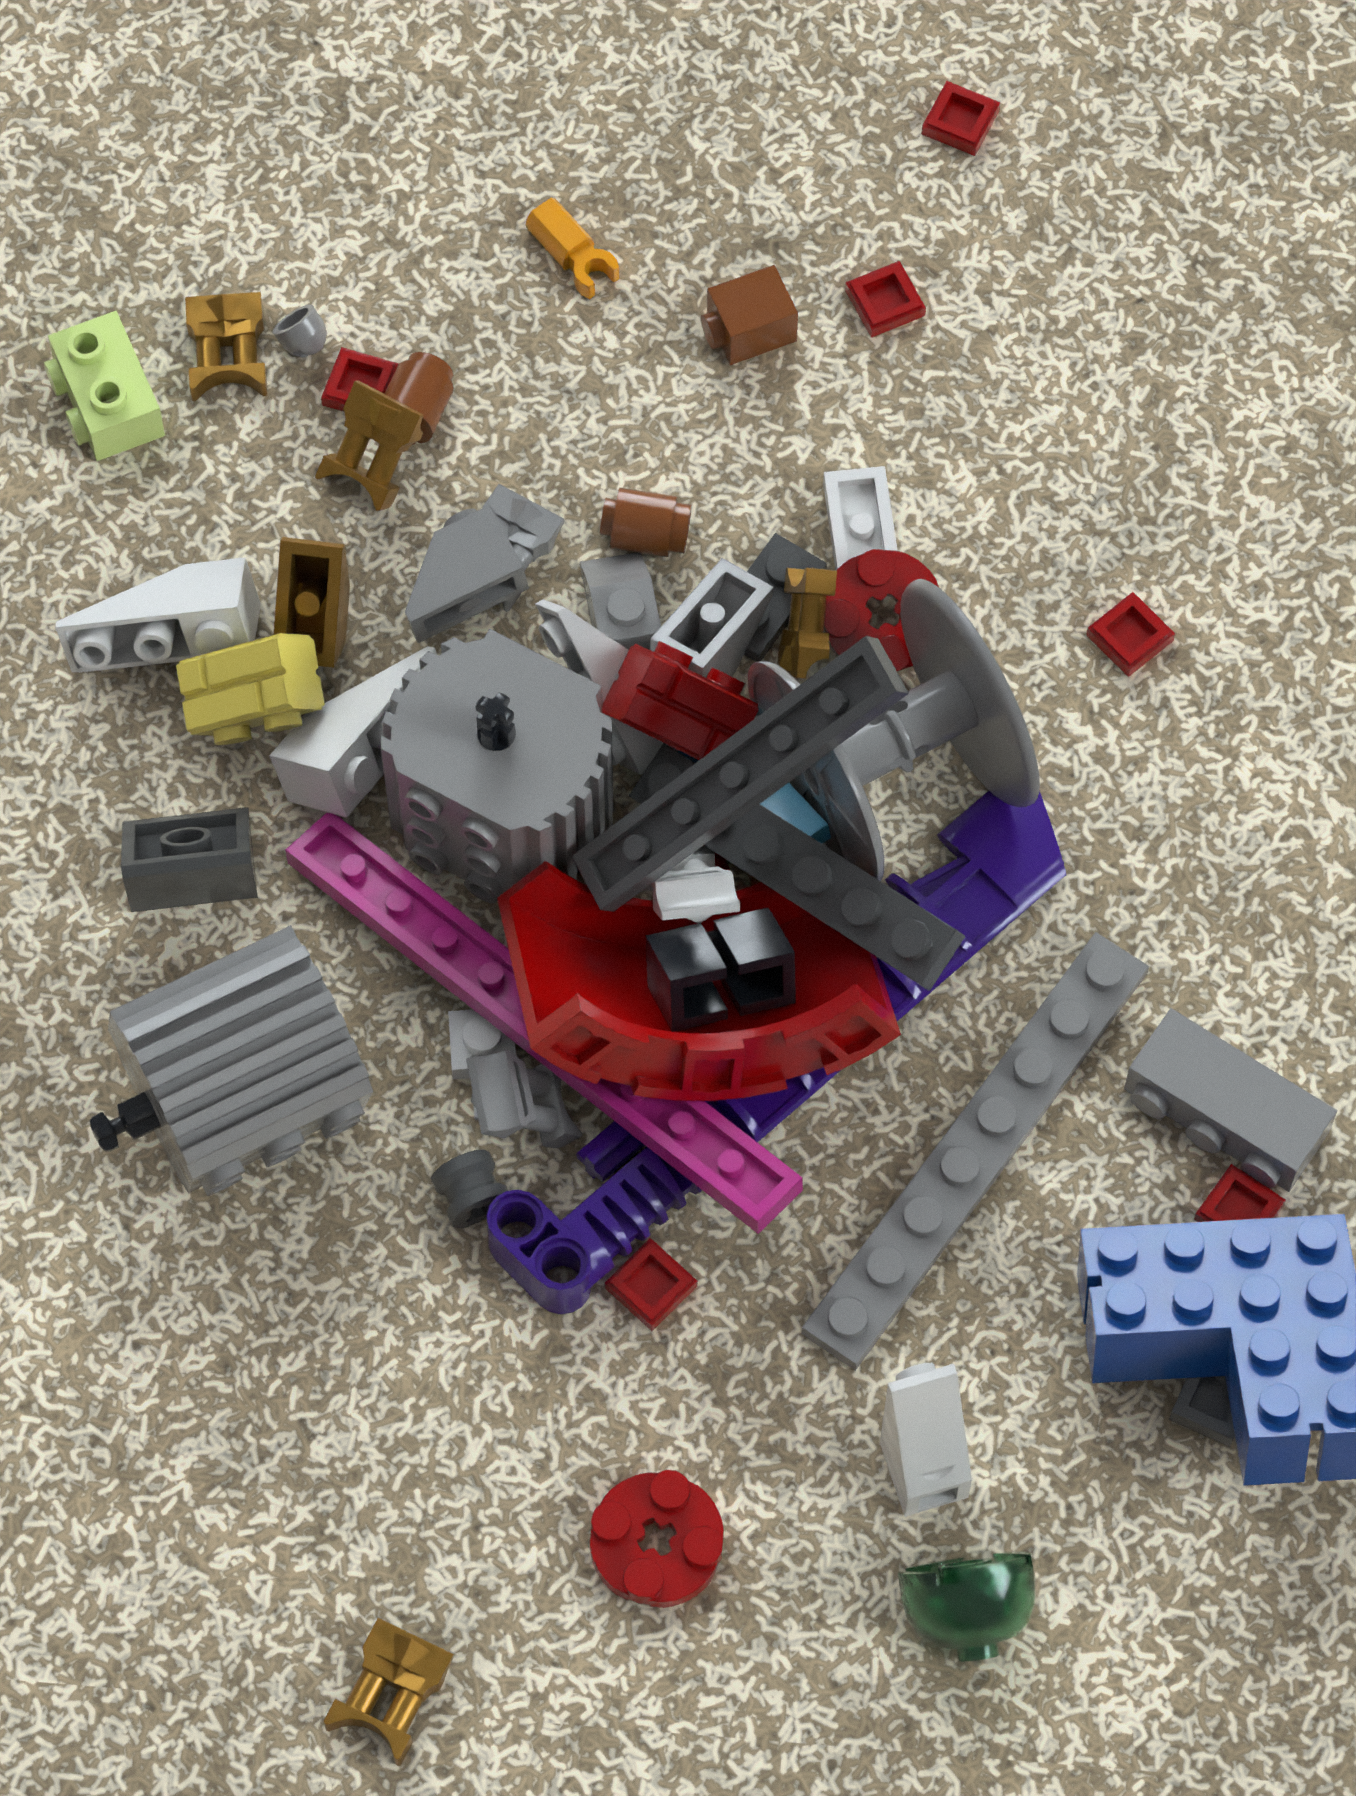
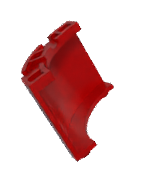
M544 861L497 897L530 1048L553 1065L582 1080L597 1084L602 1078L631 1086L633 1095L674 1101H716L746 1098L788 1089L787 1079L801 1076L823 1067L827 1075L842 1070L873 1054L899 1037L901 1033L877 957L762 882L736 891L740 902V912L715 914L701 924L706 932L713 931V920L769 907L795 951L796 1003L740 1016L721 981L716 980L712 982L728 1008V1019L676 1032L671 1031L648 989L645 935L698 923L687 918L661 920L653 910V900L632 898L614 912L602 911L599 909L586 884L564 874L547 861Z

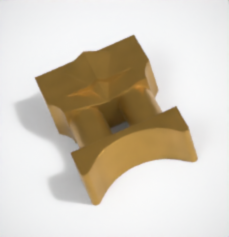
M261 292L185 297L188 335L196 343L197 367L189 368V387L192 401H197L209 389L225 383L243 384L253 388L262 396H267L265 363H258L257 341L260 334L264 331ZM233 346V365L221 366L220 347Z
M355 381L343 408L345 413L344 426L348 429L338 452L323 456L315 478L322 479L335 474L352 477L359 481L369 492L375 510L381 511L390 508L397 496L400 487L390 481L402 452L408 451L410 446L420 441L423 432L420 430L423 414L360 381ZM371 438L378 442L379 446L367 470L359 466Z
M786 568L784 593H792L789 628L788 630H782L777 665L794 678L806 679L809 668L815 662L821 659H829V633H823L826 598L827 596H835L836 570Z
M377 1618L362 1647L364 1654L363 1671L346 1703L337 1699L334 1700L324 1719V1725L328 1732L345 1726H360L376 1732L386 1741L392 1751L395 1764L400 1766L413 1743L412 1737L407 1734V1731L422 1702H425L433 1693L440 1691L454 1654ZM387 1684L398 1691L383 1720L380 1721L370 1716Z

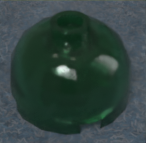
M993 1553L994 1563H992L990 1558L962 1561L963 1557L906 1568V1572H898L901 1600L908 1622L917 1635L932 1646L957 1649L958 1661L960 1662L984 1660L999 1656L997 1643L1017 1636L1031 1618L1036 1602V1578L1032 1553Z

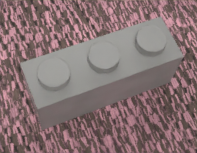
M1172 1008L1169 1009L1129 1067L1124 1090L1131 1094L1130 1099L1132 1103L1143 1113L1156 1119H1162L1166 1115L1187 1128L1185 1131L1187 1137L1199 1148L1210 1153H1218L1221 1149L1242 1163L1241 1169L1243 1172L1266 1187L1273 1188L1277 1184L1288 1192L1291 1191L1329 1134L1338 1111Z

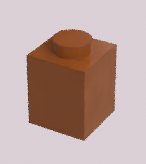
M774 264L707 288V313L701 315V325L710 347L713 350L722 347L729 364L733 365L797 342L798 311Z

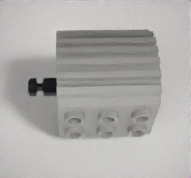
M489 629L485 637L480 640L465 643L454 637L441 643V655L437 656L428 651L419 659V672L409 668L403 675V692L396 688L394 689L390 697L391 713L385 711L382 720L381 753L391 828L402 834L405 848L410 851V858L418 866L433 874L439 875L443 870H446L465 880V887L474 896L488 903H496L498 901L497 897L544 861L549 862L564 874L577 880V874L580 871L572 855L613 825L612 719L603 714L602 686L492 629Z
M291 925L110 1011L108 1031L137 1095L117 1104L119 1117L109 1120L103 1112H100L89 1120L94 1137L105 1152H111L119 1148L117 1135L125 1131L133 1140L154 1131L187 1192L190 1193L203 1187L206 1195L210 1196L242 1180L241 1174L245 1172L244 1166L260 1158L263 1159L266 1167L273 1166L302 1150L300 1146L305 1143L304 1137L321 1129L325 1139L361 1122L359 1117L365 1114L363 1108H365L373 1093L369 1074L365 1064L361 1061L358 1048L354 1039L349 1034L346 1027L347 1024L339 1012L330 990L327 989L317 966L315 967L305 945L300 943Z

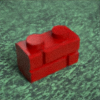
M661 641L658 642L654 651L638 644L630 647L618 672L619 677L613 682L602 704L604 714L698 760L753 721L759 708L758 703L740 695L746 683L711 667L707 677H704L688 669L694 657Z

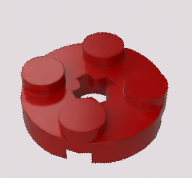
M872 549L847 560L836 570L835 596H827L824 632L829 633L830 649L838 657L863 637L869 636L879 639L897 672L912 667L913 664L908 653L901 624L902 594L906 586L917 579L927 580L939 587L935 576L916 558L895 550ZM886 596H889L896 602L893 611L899 616L898 622L895 626L885 622L879 629H876L868 623L872 617V612L865 606L871 597L874 600L881 601Z
M664 1470L659 1473L648 1472L638 1474L623 1480L613 1487L604 1496L600 1505L595 1508L592 1514L590 1536L592 1562L603 1583L614 1594L626 1600L630 1599L638 1604L650 1605V1607H673L691 1600L710 1584L722 1559L723 1522L710 1496L701 1487L688 1481L682 1473L676 1470ZM655 1523L660 1530L669 1527L675 1533L668 1540L669 1553L660 1556L654 1548L643 1551L639 1547L638 1543L645 1538L644 1527Z

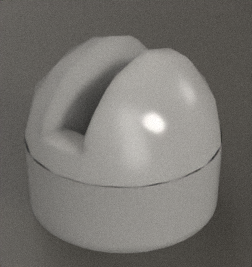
M309 304L285 316L275 326L273 334L282 347L292 356L306 357L322 350L326 342L327 331L323 319L314 306Z

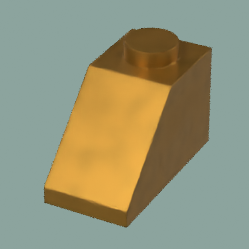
M282 537L279 550L274 635L279 633L309 635L314 640L318 666L334 668L345 646L350 581L345 544Z

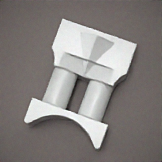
M706 846L699 848L641 891L653 890V910L661 920L687 918L696 923H702L715 914L740 912V902L734 887L733 873L730 870H725L718 866L715 867V853Z

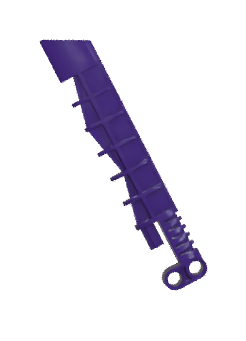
M987 791L937 834L942 844L957 857L956 860L911 884L895 873H891L885 878L890 888L965 936L930 991L877 958L897 1021L1066 876L1062 855L1040 791L1034 804L1021 808L1010 806L998 799L990 791ZM823 1067L813 1072L787 1079L788 1089L746 1098L705 1102L756 1142H759L841 1070L827 1075ZM614 1121L578 1151L576 1156L585 1165V1171L593 1179L597 1177L603 1182L645 1145ZM646 1147L562 1220L530 1192L511 1190L500 1194L489 1205L487 1212L489 1250L495 1261L541 1307L556 1314L573 1313L580 1309L589 1299L591 1286L615 1267L612 1261L614 1256L619 1254L625 1257L633 1251L630 1243L635 1238L641 1241L646 1240L651 1235L648 1228L651 1224H664L669 1220L666 1211L671 1207L677 1210L683 1208L687 1204L684 1196L688 1192L698 1194L702 1190ZM512 1222H523L533 1228L529 1234L519 1238L509 1237L501 1232L504 1226ZM560 1266L569 1267L578 1274L573 1280L565 1283L553 1282L545 1276L549 1270Z

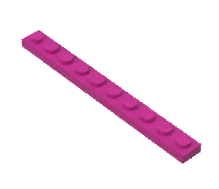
M327 812L285 849L287 863L757 1234L803 1191V1177L705 1101H674L633 1095L632 1088L629 1085L611 1082L602 1078L597 1084H594L558 1068L531 1050L508 948L339 816Z

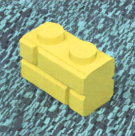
M279 633L184 659L176 665L180 693L185 696V701L182 702L186 729L191 735L213 736L215 745H228L252 739L250 728L264 725L266 732L284 731L303 725L302 714L321 710L325 705L321 680L315 671L318 669L315 644L309 635Z

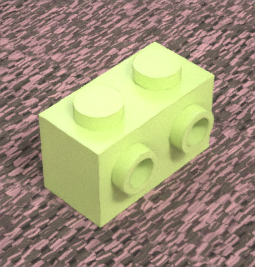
M117 311L48 335L53 359L44 362V367L55 395L60 396L67 393L72 403L73 409L65 411L78 446L89 442L96 461L165 436L160 407Z

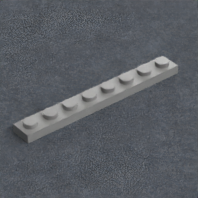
M1094 933L802 1326V1335L856 1371L1145 978L1149 969L1147 964L1099 933Z

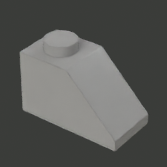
M491 505L478 511L476 509L460 511L451 516L445 522L443 528L434 532L405 610L417 643L529 589L523 566Z
M641 553L581 561L580 569L591 625L628 650L635 644L650 650L651 638L660 629L661 623L652 579Z
M721 558L652 636L650 650L654 651L658 642L661 641L694 657L688 669L704 677H707L711 667L733 676L773 596L774 587Z

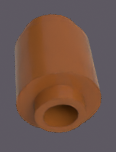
M415 352L409 356L408 360L401 362L385 392V395L423 414L420 425L423 435L420 441H417L418 443H426L432 438L454 391L452 383L454 374L451 367L441 358L426 352Z
M619 487L617 499L605 498L600 535L611 536L610 549L669 557V551L684 554L692 505L677 503V496Z

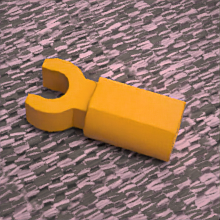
M549 198L530 212L525 224L527 230L564 270L570 268L574 274L575 288L582 296L589 300L595 296V283L588 276L593 271L604 272L612 282L619 280L617 259L604 249H595L593 239L555 198Z

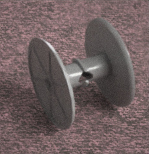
M924 579L914 580L906 586L901 598L900 612L906 646L920 685L910 689L908 695L789 782L828 824L831 838L824 842L823 845L881 881L884 874V850L874 813L863 788L864 785L898 767L905 772H911L914 769L913 759L951 741L976 778L994 796L1006 804L1020 808L1030 806L1037 800L1040 789L1038 763L1032 740L1018 703L998 663L978 631L957 604L938 586ZM755 662L748 671L750 700L758 703L759 708L755 718L800 685L791 674L773 662Z

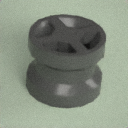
M474 1150L459 1155L441 1165L431 1176V1182L436 1193L446 1196L448 1200L447 1216L452 1226L457 1229L467 1228L487 1219L489 1205L497 1196L508 1191L506 1185L496 1181L493 1175L495 1162L487 1150Z

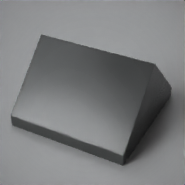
M244 807L122 822L121 871L131 912L258 898L249 808Z

